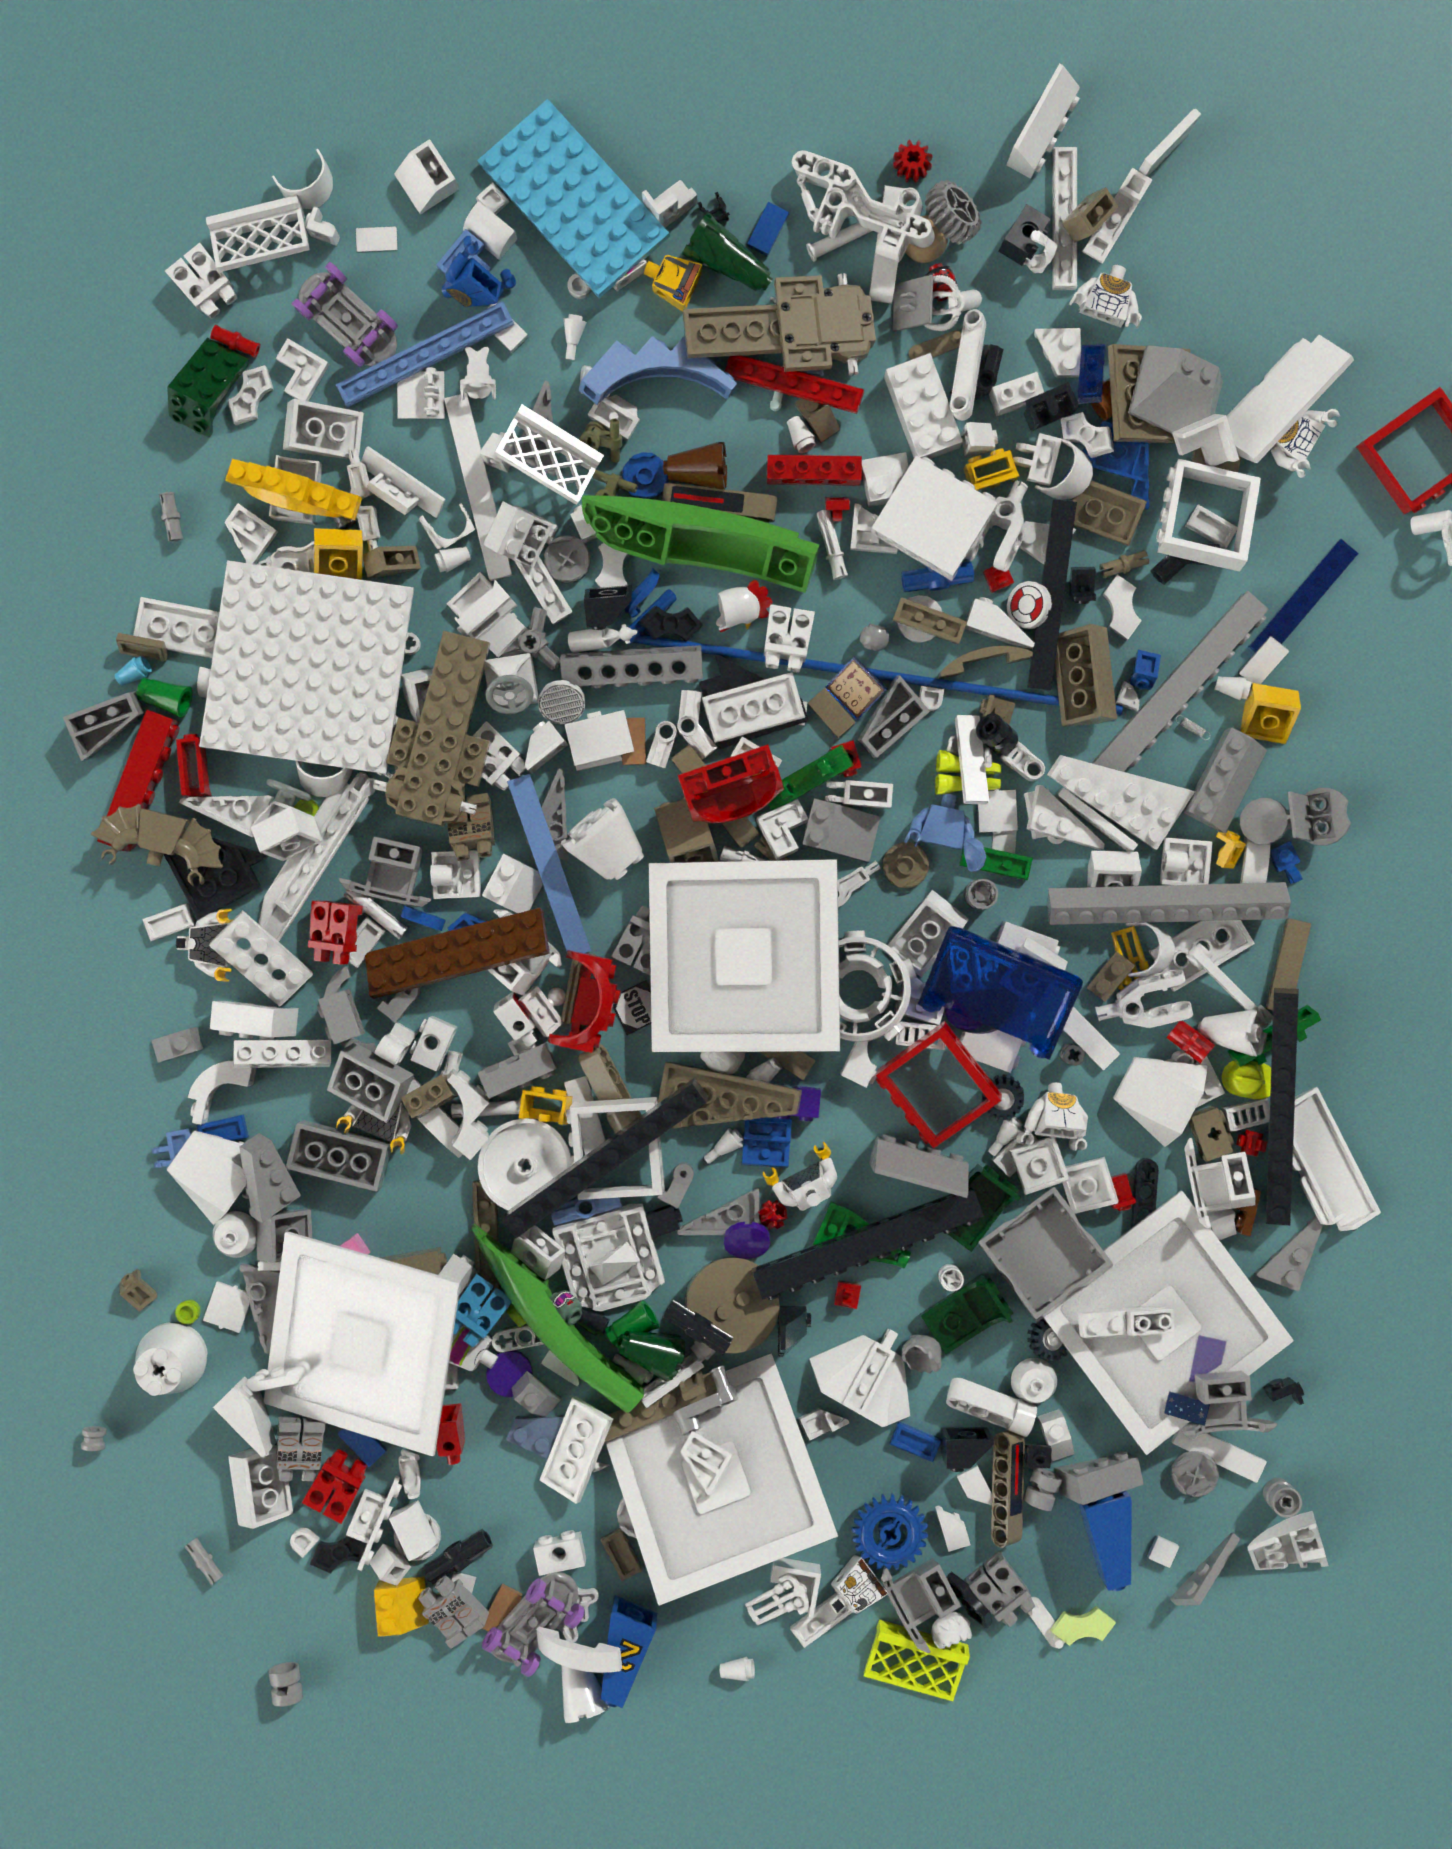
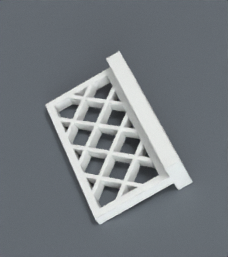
M298 196L286 197L206 217L218 273L310 250L304 222V210ZM298 220L293 228L286 225L287 222ZM275 226L271 233L263 231L264 228ZM282 229L289 232L283 240L276 237ZM253 231L247 239L240 236L243 233ZM259 235L266 238L260 246L253 243ZM294 236L302 239L303 243L292 245L290 241ZM230 237L224 245L218 242L219 239ZM236 240L243 243L238 251L231 249ZM272 241L279 244L275 250L269 251L266 249ZM249 247L256 250L251 256L243 255ZM226 253L233 255L230 261L221 263V259Z
M521 405L494 453L495 456L575 505L579 502L604 456L524 405ZM515 426L525 430L527 437L517 438L514 431ZM541 440L544 442L547 450L537 451L534 441ZM529 442L532 452L522 454L519 443ZM514 444L517 455L510 456L502 451V449L506 445ZM560 452L565 455L568 462L558 464L555 453ZM549 454L553 465L543 466L540 456ZM534 457L537 468L528 467L524 459ZM581 465L588 469V474L578 476L575 466ZM570 467L573 477L563 479L560 468ZM555 470L558 480L551 481L548 479L545 471ZM575 482L578 489L576 495L567 490V483Z

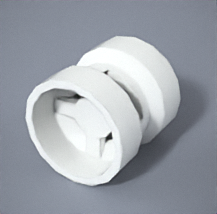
M946 1264L940 1268L938 1278L943 1288L948 1291H957L962 1287L964 1278L957 1266Z

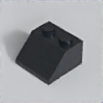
M632 585L585 589L584 607L587 628L592 627L593 630L606 629V626H610L632 601Z
M987 1427L941 1428V1456L946 1469H950L952 1472H963L964 1469H970L994 1445V1439Z

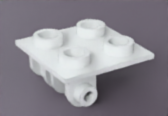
M429 367L426 368V371H420L397 383L398 419H445L444 371H436L435 368Z

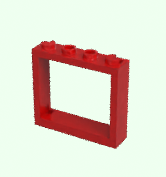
M1441 387L1434 390L1356 446L1404 515L1411 510L1415 514L1426 506L1424 501L1430 497L1435 500L1446 491L1443 488L1448 484L1452 486V473L1411 501L1373 445L1431 404L1452 433V402Z
M945 1021L878 1068L876 1073V1081L883 1090H888L893 1104L897 1108H902L906 1113L905 1118L911 1126L915 1125L920 1131V1138L925 1144L929 1143L932 1148H935L1001 1102L1002 1099L1001 1092ZM941 1038L988 1099L935 1135L889 1077V1074Z

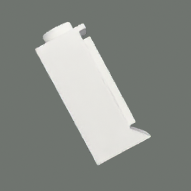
M494 580L493 589L491 588L464 611L460 618H454L460 625L457 627V630L463 636L480 639L508 613L513 611L517 605L497 581Z

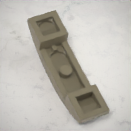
M991 646L977 649L952 661L938 674V678L942 679L962 674L964 672L963 664L1005 655L1006 663L1010 664L1028 660L1033 657V653L1027 649L1013 646Z

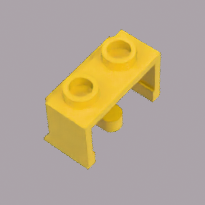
M1000 448L992 451L990 457L982 459L981 455L970 458L968 464L963 468L967 481L973 484L977 491L989 486L990 488H995L1000 483L1011 480V482L1016 481L1019 473L1016 469L1011 450L1004 452V449ZM1003 459L1006 460L1008 469L980 478L976 477L974 469Z
M531 1086L530 1090H522L519 1118L538 1119V1121L558 1122L560 1125L568 1124L567 1110H570L573 1096H567V1091L553 1089L552 1093L544 1092V1087ZM535 1097L562 1101L561 1112L533 1108Z

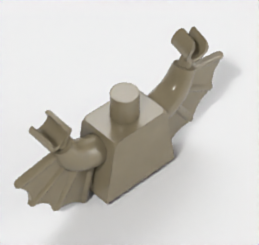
M140 804L132 808H122L120 806L111 816H103L99 828L91 832L92 836L112 844L113 847L111 849L104 850L101 854L102 860L107 854L113 855L109 865H113L116 862V853L118 851L121 852L128 844H138V847L149 850L147 864L161 866L163 854H178L185 858L188 869L191 870L187 879L192 886H194L193 878L199 876L200 884H204V877L198 872L197 867H223L219 860V849L221 847L212 840L211 830L201 827L195 818L190 822L187 819L141 809Z

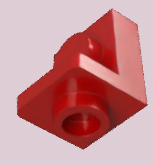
M1122 1173L1111 1176L1119 1202L1110 1206L1118 1211L1130 1209L1131 1205L1136 1203V1199L1132 1196L1127 1174Z

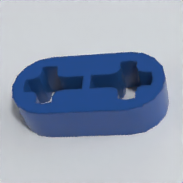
M405 905L400 915L402 918L440 931L443 930L446 921L438 916Z

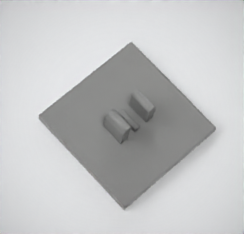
M933 275L895 284L892 331L896 332L932 323Z

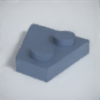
M560 1415L559 1417L536 1416L532 1418L518 1416L515 1418L506 1440L548 1459L565 1415Z

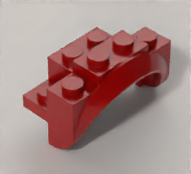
M768 744L677 775L693 822L724 823L744 818L768 805L784 790L778 767L774 763Z
M567 950L566 958L582 963L584 971L579 983L571 1021V1032L567 1036L549 1034L548 1042L562 1047L593 1053L594 1048H599L602 1035L598 1033L600 1031L607 1032L608 1028L614 1025L616 1013H612L613 1004H618L621 990H617L618 984L610 983L609 978L614 979L616 965H612L613 959ZM582 1025L588 1026L585 1029L581 1028Z

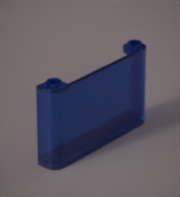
M950 926L945 934L917 1005L922 1006L925 1011L931 1013L940 1011L942 1007L1030 1043L1029 1049L1034 1056L1050 1060L1082 988L1083 981L1080 977L960 927Z

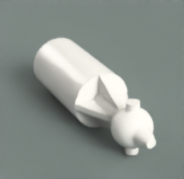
M623 624L619 631L607 627L603 630L585 629L573 631L568 635V644L573 653L608 648L619 639L625 641L626 644L630 643V639L637 634V630H632L626 627V624Z

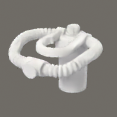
M933 276V284L943 282L951 287L952 292H933L932 300L936 296H940V298L948 297L949 309L945 310L943 308L938 311L932 306V314L937 316L953 315L951 320L944 324L930 323L924 326L934 331H945L952 328L958 321L962 311L975 309L980 306L982 301L980 292L974 289L960 292L955 281L948 276Z
M1445 510L1412 517L1411 530L1414 535L1442 531L1448 565L1452 566V512Z

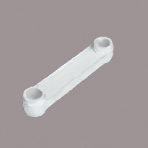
M977 309L968 311L964 316L950 401V410L953 416L961 421L970 418L973 412L985 336L986 320L984 315Z
M1198 943L1188 952L1186 958L1198 969L1203 967L1246 1011L1253 1009L1263 1010L1267 1019V1025H1263V1029L1272 1022L1273 1015L1262 1005L1257 1007L1210 960L1213 955L1203 945Z

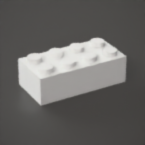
M931 353L886 369L884 379L913 458L917 455L920 458L924 456L932 459L959 449L963 440L950 410V405Z

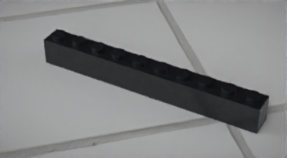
M1274 988L1266 1224L1290 1226L1299 998V989Z
M694 1077L508 1210L503 1216L502 1222L515 1239L702 1107L707 1103L709 1096Z
M968 1187L967 1198L949 1194L751 1269L762 1300L765 1298L773 1300L780 1297L781 1292L800 1290L805 1283L812 1282V1284L821 1282L825 1279L824 1276L832 1273L840 1275L853 1265H856V1267L864 1266L869 1263V1259L878 1257V1259L885 1258L891 1255L890 1251L898 1248L900 1250L909 1249L913 1246L914 1242L920 1240L922 1242L930 1241L935 1238L936 1234L954 1232L957 1230V1226L966 1224V1226L973 1225L979 1222L978 1218L984 1215L974 1189Z

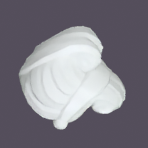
M701 1052L700 1057L712 1071L732 1075L742 1064L745 1052Z

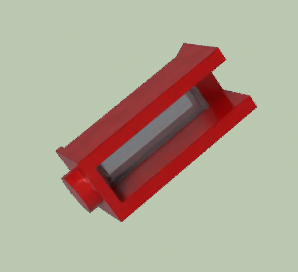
M198 734L183 735V739H176L181 795L187 798L212 796L209 788L206 748L199 747L200 737H198Z

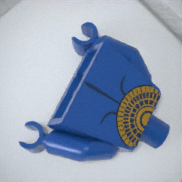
M466 236L463 240L464 251L458 253L446 271V282L442 286V293L445 298H455L464 307L497 304L498 298L504 293L503 289L513 288L516 285V279L509 269H505L500 273L502 280L500 282L474 258L469 259V255L473 256L478 253L479 246L477 241L470 246L472 242L471 236Z

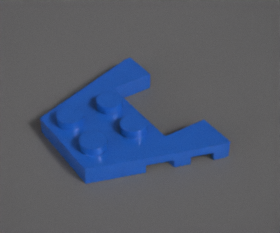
M1103 421L1099 427H1109L1111 429L1114 452L1094 458L1088 455L1086 447H1084L1082 452L1088 456L1092 463V468L1134 480L1130 495L1147 501L1144 509L1148 510L1150 506L1148 479L1149 443L1114 441L1113 424ZM1072 466L1070 467V469L1068 470V472L1066 473V475L1064 476V478L1061 480V482H1062V481L1067 477V475L1070 473V471H1071V469H1072Z

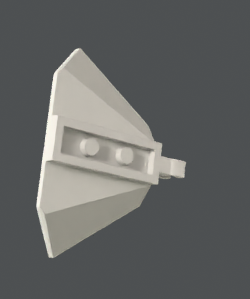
M887 1329L881 1344L861 1335L809 1358L820 1392L881 1427L909 1417L910 1409L904 1362L900 1355L890 1350L898 1333Z

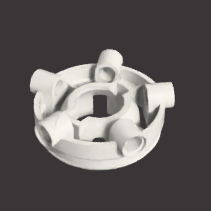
M865 931L844 932V939L839 940V948L844 946L845 953L850 955H847L846 959L839 963V978L843 979L849 972L863 970L870 973L876 979L878 988L886 989V992L882 993L883 1001H874L872 1005L865 1009H852L848 1007L839 995L840 1018L854 1022L853 1033L845 1032L848 1027L840 1022V1039L852 1042H865L884 1036L890 1041L904 1029L900 1021L904 1017L910 1002V980L917 978L909 958L902 961L900 956L886 944L865 937ZM866 944L875 946L871 956L859 954L866 952ZM878 948L886 952L895 961L890 963L889 966L897 986L904 983L903 997L892 995L890 975L887 976L884 971V965L874 958ZM891 999L902 1001L895 1015L890 1010L875 1023V1026L878 1028L877 1030L857 1034L858 1023L870 1021L871 1018L883 1013Z

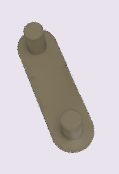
M951 331L914 345L909 350V358L913 360L929 353L934 358L955 350L960 346L962 333Z

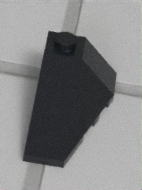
M779 1306L778 1357H784L807 1334V1327H811V1313H807L806 1306Z

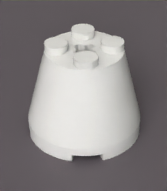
M613 798L603 804L605 806L604 809L599 808L594 812L592 811L579 821L567 833L570 838L567 841L564 839L561 841V844L569 853L605 879L611 880L615 878L618 880L627 873L626 868L631 863H638L644 857V854L621 804Z
M163 1323L151 1329L142 1338L136 1351L133 1371L139 1386L152 1396L179 1393L191 1388L202 1377L206 1368L208 1353L203 1338L192 1327L176 1323Z

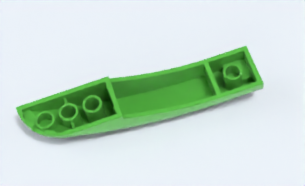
M583 495L582 512L586 523H590L596 532L595 536L615 550L662 565L671 563L714 568L759 578L803 593L807 591L817 561L819 544L798 538V532L752 518L682 503L619 496Z
M474 1224L472 1231L487 1263L505 1294L526 1324L544 1345L573 1373L623 1411L629 1413L643 1398V1385L641 1386L630 1374L603 1355L574 1324L567 1325L550 1299L552 1292L548 1287V1278L546 1280L541 1278L512 1254L511 1250Z

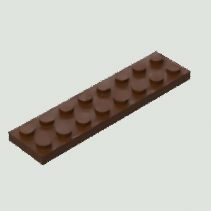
M536 908L367 952L365 960L369 996L375 999L550 954L544 911L541 908Z

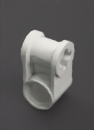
M1019 741L1010 753L1000 756V760L1028 781L1038 780L1045 772L1044 763ZM1018 752L1014 759H1012L1013 755ZM1035 764L1039 768L1037 776H1032L1028 773V765Z

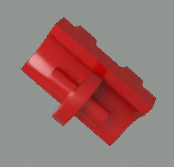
M1183 1020L1179 1021L1166 1037L1200 1064L1215 1046L1213 1042Z

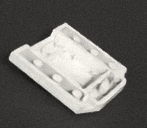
M643 1204L622 1206V1208L596 1214L590 1218H581L560 1224L552 1230L555 1242L566 1250L562 1266L570 1292L581 1302L582 1307L593 1308L594 1311L601 1312L644 1300L651 1295L654 1289L665 1282ZM627 1241L640 1258V1262L603 1285L589 1266Z

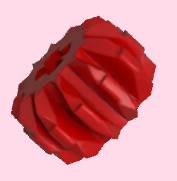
M909 139L906 146L900 144L898 147L899 152L894 153L893 158L895 162L893 163V168L899 169L897 172L898 177L905 175L906 182L909 181L910 177H913L915 183L918 182L919 176L926 178L927 171H930L932 168L930 161L933 156L931 153H927L928 145L920 147V140L916 142V145H913Z

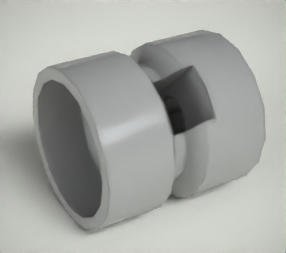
M973 880L965 887L964 898L972 908L987 909L996 903L998 889L990 880Z
M1033 1468L1030 1477L1032 1485L1027 1486L1023 1500L1038 1509L1052 1511L1056 1500L1054 1493L1059 1491L1063 1479L1049 1470Z
M1273 1478L1265 1484L1263 1497L1266 1503L1279 1516L1288 1518L1297 1515L1302 1507V1498L1289 1482L1282 1478Z
M285 1662L269 1669L270 1685L274 1686L271 1689L272 1704L274 1706H289L303 1699L302 1684L298 1682L301 1678L298 1663Z

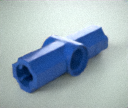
M972 562L961 563L952 581L927 566L923 569L902 571V587L904 592L925 589L937 591L947 589L953 585L973 583L974 569Z

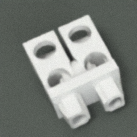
M198 243L184 257L200 277L197 278L182 258L166 269L165 272L201 313L204 312L209 318L213 319L220 312L214 304L218 299L222 298L229 305L237 299V296L232 289L234 286L223 272L218 273L214 260L202 244Z
M770 604L763 655L766 656V667L778 669L779 659L789 660L787 670L799 673L803 662L805 663L815 612L794 608L791 630L787 632L791 608Z
M486 721L473 735V737L490 741L489 754H487L482 777L492 786L496 785L498 788L506 791L509 788L507 781L510 779L505 773L512 768L518 775H521L526 770L525 762L521 758L522 755Z

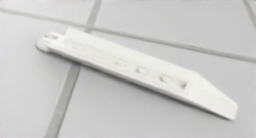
M365 772L357 773L350 785L346 783L339 792L325 798L314 816L322 842L287 859L266 892L258 924L278 942L300 911L369 801L368 796L373 795L375 789H373V785H377L374 783L375 779L369 778Z

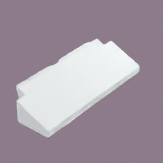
M1318 335L1312 343L1304 338L1300 342L1295 343L1264 376V380L1258 386H1255L1227 415L1238 456L1258 463L1354 361L1352 355L1321 335Z
M1318 1087L1295 1096L1292 1169L1299 1172L1301 1176L1300 1185L1321 1224L1333 1225L1336 1223L1340 1231L1355 1230L1379 1215L1381 1211Z

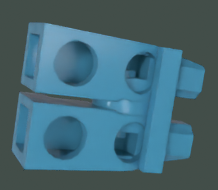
M478 1274L474 1276L458 1300L453 1332L456 1335L462 1325L470 1329L463 1341L472 1348L481 1339L485 1340L512 1304L506 1294L495 1288L482 1307L481 1304L493 1290L494 1286Z

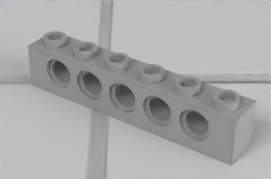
M701 645L563 653L560 657L562 680L569 681L574 686L576 684L580 688L591 685L592 688H603L605 684H615L616 687L628 686V683L650 685L655 681H661L662 684L675 683V680L693 683L697 682L698 679H703ZM676 661H681L685 664V667L682 670H676L672 665ZM659 663L662 668L659 671H652L649 665ZM635 664L638 667V671L630 673L626 670V666ZM610 665L615 669V672L606 674L602 668ZM581 667H588L592 673L585 676L579 672V669Z

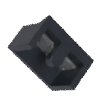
M1069 382L1025 400L1026 410L1023 414L1032 432L1074 414L1079 405Z

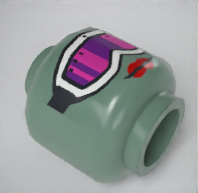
M567 1290L551 1295V1301L567 1325L575 1324L582 1315L581 1302Z

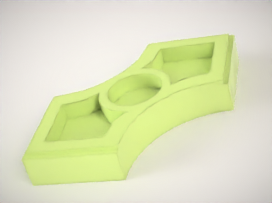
M1096 1606L1088 1613L1082 1615H1073L1063 1611L1050 1630L1071 1646L1073 1642L1083 1637H1094L1103 1641L1116 1622Z

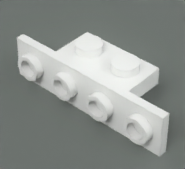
M369 446L366 447L361 463H365L366 470L375 476L369 481L366 489L404 515L418 505L435 518L439 516L446 500L445 498Z
M395 1476L387 1497L365 1489L346 1533L347 1536L367 1543L357 1570L362 1571L364 1564L368 1566L374 1554V1551L370 1549L373 1542H379L384 1530L380 1528L383 1519L388 1520L393 1508L389 1506L392 1497L397 1499L402 1487L401 1484H398L400 1476Z

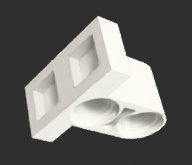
M397 1022L390 1034L382 1038L374 1054L393 1065L399 1066L417 1033Z

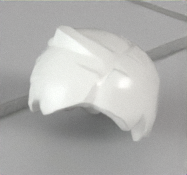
M954 1611L943 1618L939 1617L932 1625L931 1630L935 1645L939 1649H943L945 1647L949 1648L951 1644H958L960 1640L966 1641L967 1638L971 1639L970 1621L962 1614Z

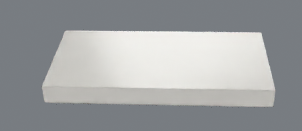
M141 597L133 636L164 641L166 649L169 651L212 659L219 612Z
M793 672L702 697L714 743L805 718Z
M577 1396L572 1397L540 1481L575 1504L579 1503L613 1418Z

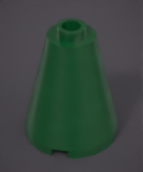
M626 1331L619 1336L617 1348H619L621 1355L664 1381H670L678 1373L675 1370L677 1364H682L685 1341L680 1338L682 1336L677 1334Z

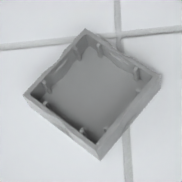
M1055 1187L1028 1205L1019 1216L1005 1222L979 1241L980 1247L1036 1322L1040 1321L1113 1267L1112 1261L1093 1236L1081 1226L1075 1213Z

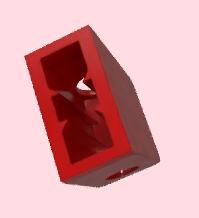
M461 1403L442 1405L436 1445L438 1456H446L447 1464L455 1465L461 1462L460 1454H462L465 1444Z

